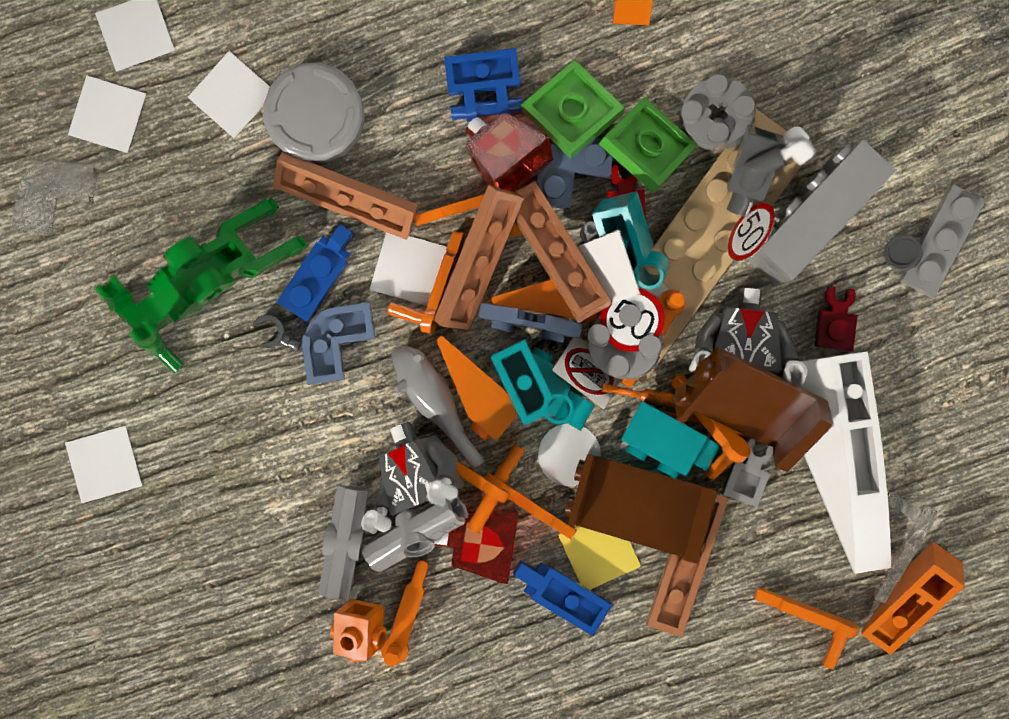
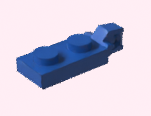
M339 224L330 239L322 236L319 242L315 243L277 300V303L309 323L347 266L348 262L346 261L351 254L345 248L354 234Z
M520 560L513 570V576L527 584L524 592L530 595L533 601L591 636L595 635L612 606L611 602L553 567L546 566L543 563H540L538 568L535 569Z

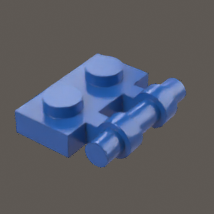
M516 48L444 57L449 96L464 95V104L450 106L452 120L467 119V122H471L477 117L498 115L499 118L510 117V113L522 112V97L508 99L507 89L519 88L521 86ZM496 91L497 100L475 103L474 93Z

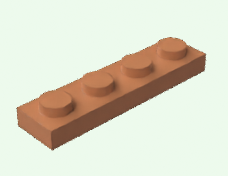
M282 152L277 159L273 188L405 240L409 237L418 204L309 161L293 157L285 152Z
M533 182L515 192L524 197L515 222L577 322L579 323L611 305L609 296L537 183Z
M488 185L435 315L434 321L440 326L466 331L470 330L524 197L515 192Z
M718 494L716 496L698 564L685 561L683 557L669 553L646 621L647 626L679 637L683 636L729 498Z

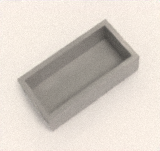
M864 139L854 146L847 143L826 160L822 165L826 171L821 170L815 177L812 176L797 192L802 197L800 199L796 197L776 213L775 221L777 223L773 226L768 239L753 256L748 258L775 286L794 280L895 173L896 169Z

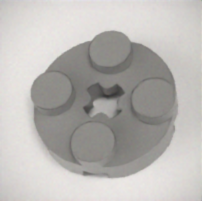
M720 74L712 75L708 80L695 86L687 95L681 108V115L687 135L698 146L707 150L722 147L729 149L739 145L747 125L754 126L756 109L751 92L741 82L726 78ZM716 107L726 108L725 114L727 117L724 120L718 117L713 121L710 119L712 117V110Z
M625 305L621 308L619 319L625 326L633 327V325L636 326L641 321L642 313L637 306ZM600 316L588 332L589 352L596 366L605 374L617 379H638L653 370L660 359L663 345L662 333L659 338L653 335L643 337L639 342V351L627 352L617 350L616 347L609 343L610 332L606 326L600 324Z

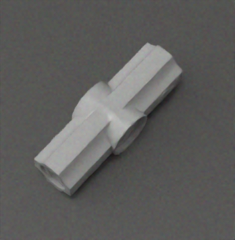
M337 486L331 523L327 525L323 541L322 555H325L319 595L336 600H349L351 597L356 563L360 560L364 544L365 530L361 526V521L366 512L369 490L354 486Z
M458 495L453 500L445 499L446 504L443 507L431 503L423 509L414 508L399 513L395 518L396 525L366 542V546L362 548L364 560L369 563L372 570L382 572L406 557H419L431 552L435 547V540L463 525L465 519L468 518L466 506L460 501Z

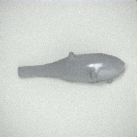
M401 345L392 351V362L398 382L394 388L397 393L405 392L418 411L435 423L454 442L473 470L482 465L485 461L465 434L458 416L455 399L449 390V385L452 382L451 379L444 378V375L418 349Z

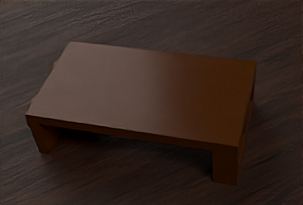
M718 346L708 358L705 357L699 362L692 377L686 384L682 383L674 395L678 422L684 424L693 412L696 411L773 447L775 467L785 472H788L834 425L826 399Z
M587 454L586 460H579L574 477L575 481H579L576 496L570 494L564 513L565 516L569 517L568 526H580L683 557L685 561L698 564L718 490L592 454Z

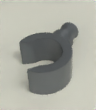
M263 315L254 321V325H261L272 321L278 328L277 337L271 342L261 344V347L275 348L280 345L286 349L290 348L295 352L299 351L302 341L294 339L292 335L287 333L286 326L281 319L271 315Z

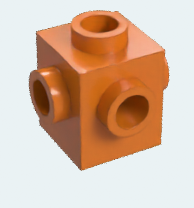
M350 599L334 613V621L330 631L331 638L334 639L333 654L347 657L348 660L353 662H367L379 649H382L387 636V630L383 627L384 606Z

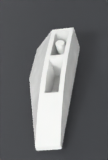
M856 352L800 361L807 367L805 382L801 385L799 377L791 374L790 382L826 399L834 423L804 457L854 573L891 568L890 523L885 464L868 352Z

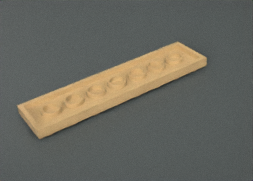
M756 109L755 127L779 135L787 132ZM740 144L733 148L726 149L725 147L651 250L663 253L669 261V270L662 283L668 290H677L685 298L684 310L681 314L675 316L663 338L662 352L658 363L733 261L728 254V240L741 216L727 210L733 193L727 190V181ZM792 156L786 160L785 166L776 169L764 201L754 199L751 207L759 203H768L773 206L802 165H799ZM644 266L650 274H660L654 266ZM587 337L584 342H586L589 345V339ZM653 370L636 380L644 384Z

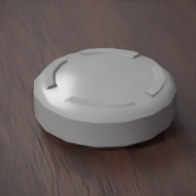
M320 62L301 63L282 72L269 87L263 104L264 125L273 143L286 154L314 164H328L345 156L358 142L365 123L364 103L353 81L339 69Z

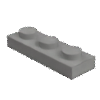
M954 184L949 186L919 241L923 251L921 261L913 269L903 271L899 281L930 298L935 297L986 201Z

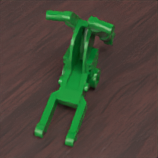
M265 198L252 208L223 222L217 230L216 239L209 243L199 245L192 236H188L171 246L163 255L168 264L158 270L159 272L146 284L151 294L137 305L132 300L134 296L127 291L116 275L110 276L106 284H99L94 290L104 302H107L111 312L115 311L124 323L133 328L128 334L135 343L148 353L156 356L173 373H176L185 364L165 345L164 340L161 338V329L173 321L177 322L200 311L208 302L216 298L224 290L230 288L236 282L234 278L238 275L253 279L287 258L298 255L309 245L302 236L298 238L293 237L261 257L255 258L237 233L269 217L279 209L273 198L268 200Z

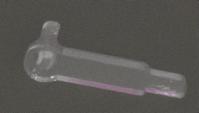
M891 492L887 493L888 505L909 516V519L914 524L891 562V568L887 569L882 582L873 598L883 604L886 603L897 582L900 581L938 514L937 510L928 505L920 509Z

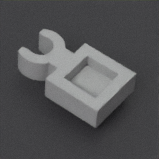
M747 439L746 442L750 446L751 454L744 460V463H732L721 494L758 508L770 473L760 469L762 464L771 459L773 447L766 445L763 454L757 457L752 451L755 440Z

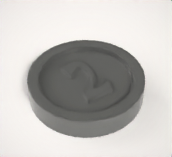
M906 234L893 237L884 249V257L888 265L898 271L913 269L919 264L923 255L920 242L915 237Z

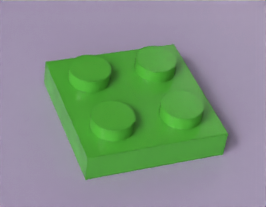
M575 59L521 104L522 112L570 159L575 157L619 119L625 110V107Z
M645 97L599 143L603 149L652 193L666 181L698 146L696 142Z

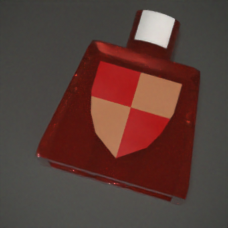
M507 113L500 114L489 124L482 118L477 117L466 128V134L470 137L467 140L466 147L471 162L487 185L515 192L554 161L549 137Z
M476 510L467 511L468 518L465 519L463 525L434 541L435 546L454 549L451 566L503 584H508L519 512L517 510H493L481 532L477 534L467 527Z

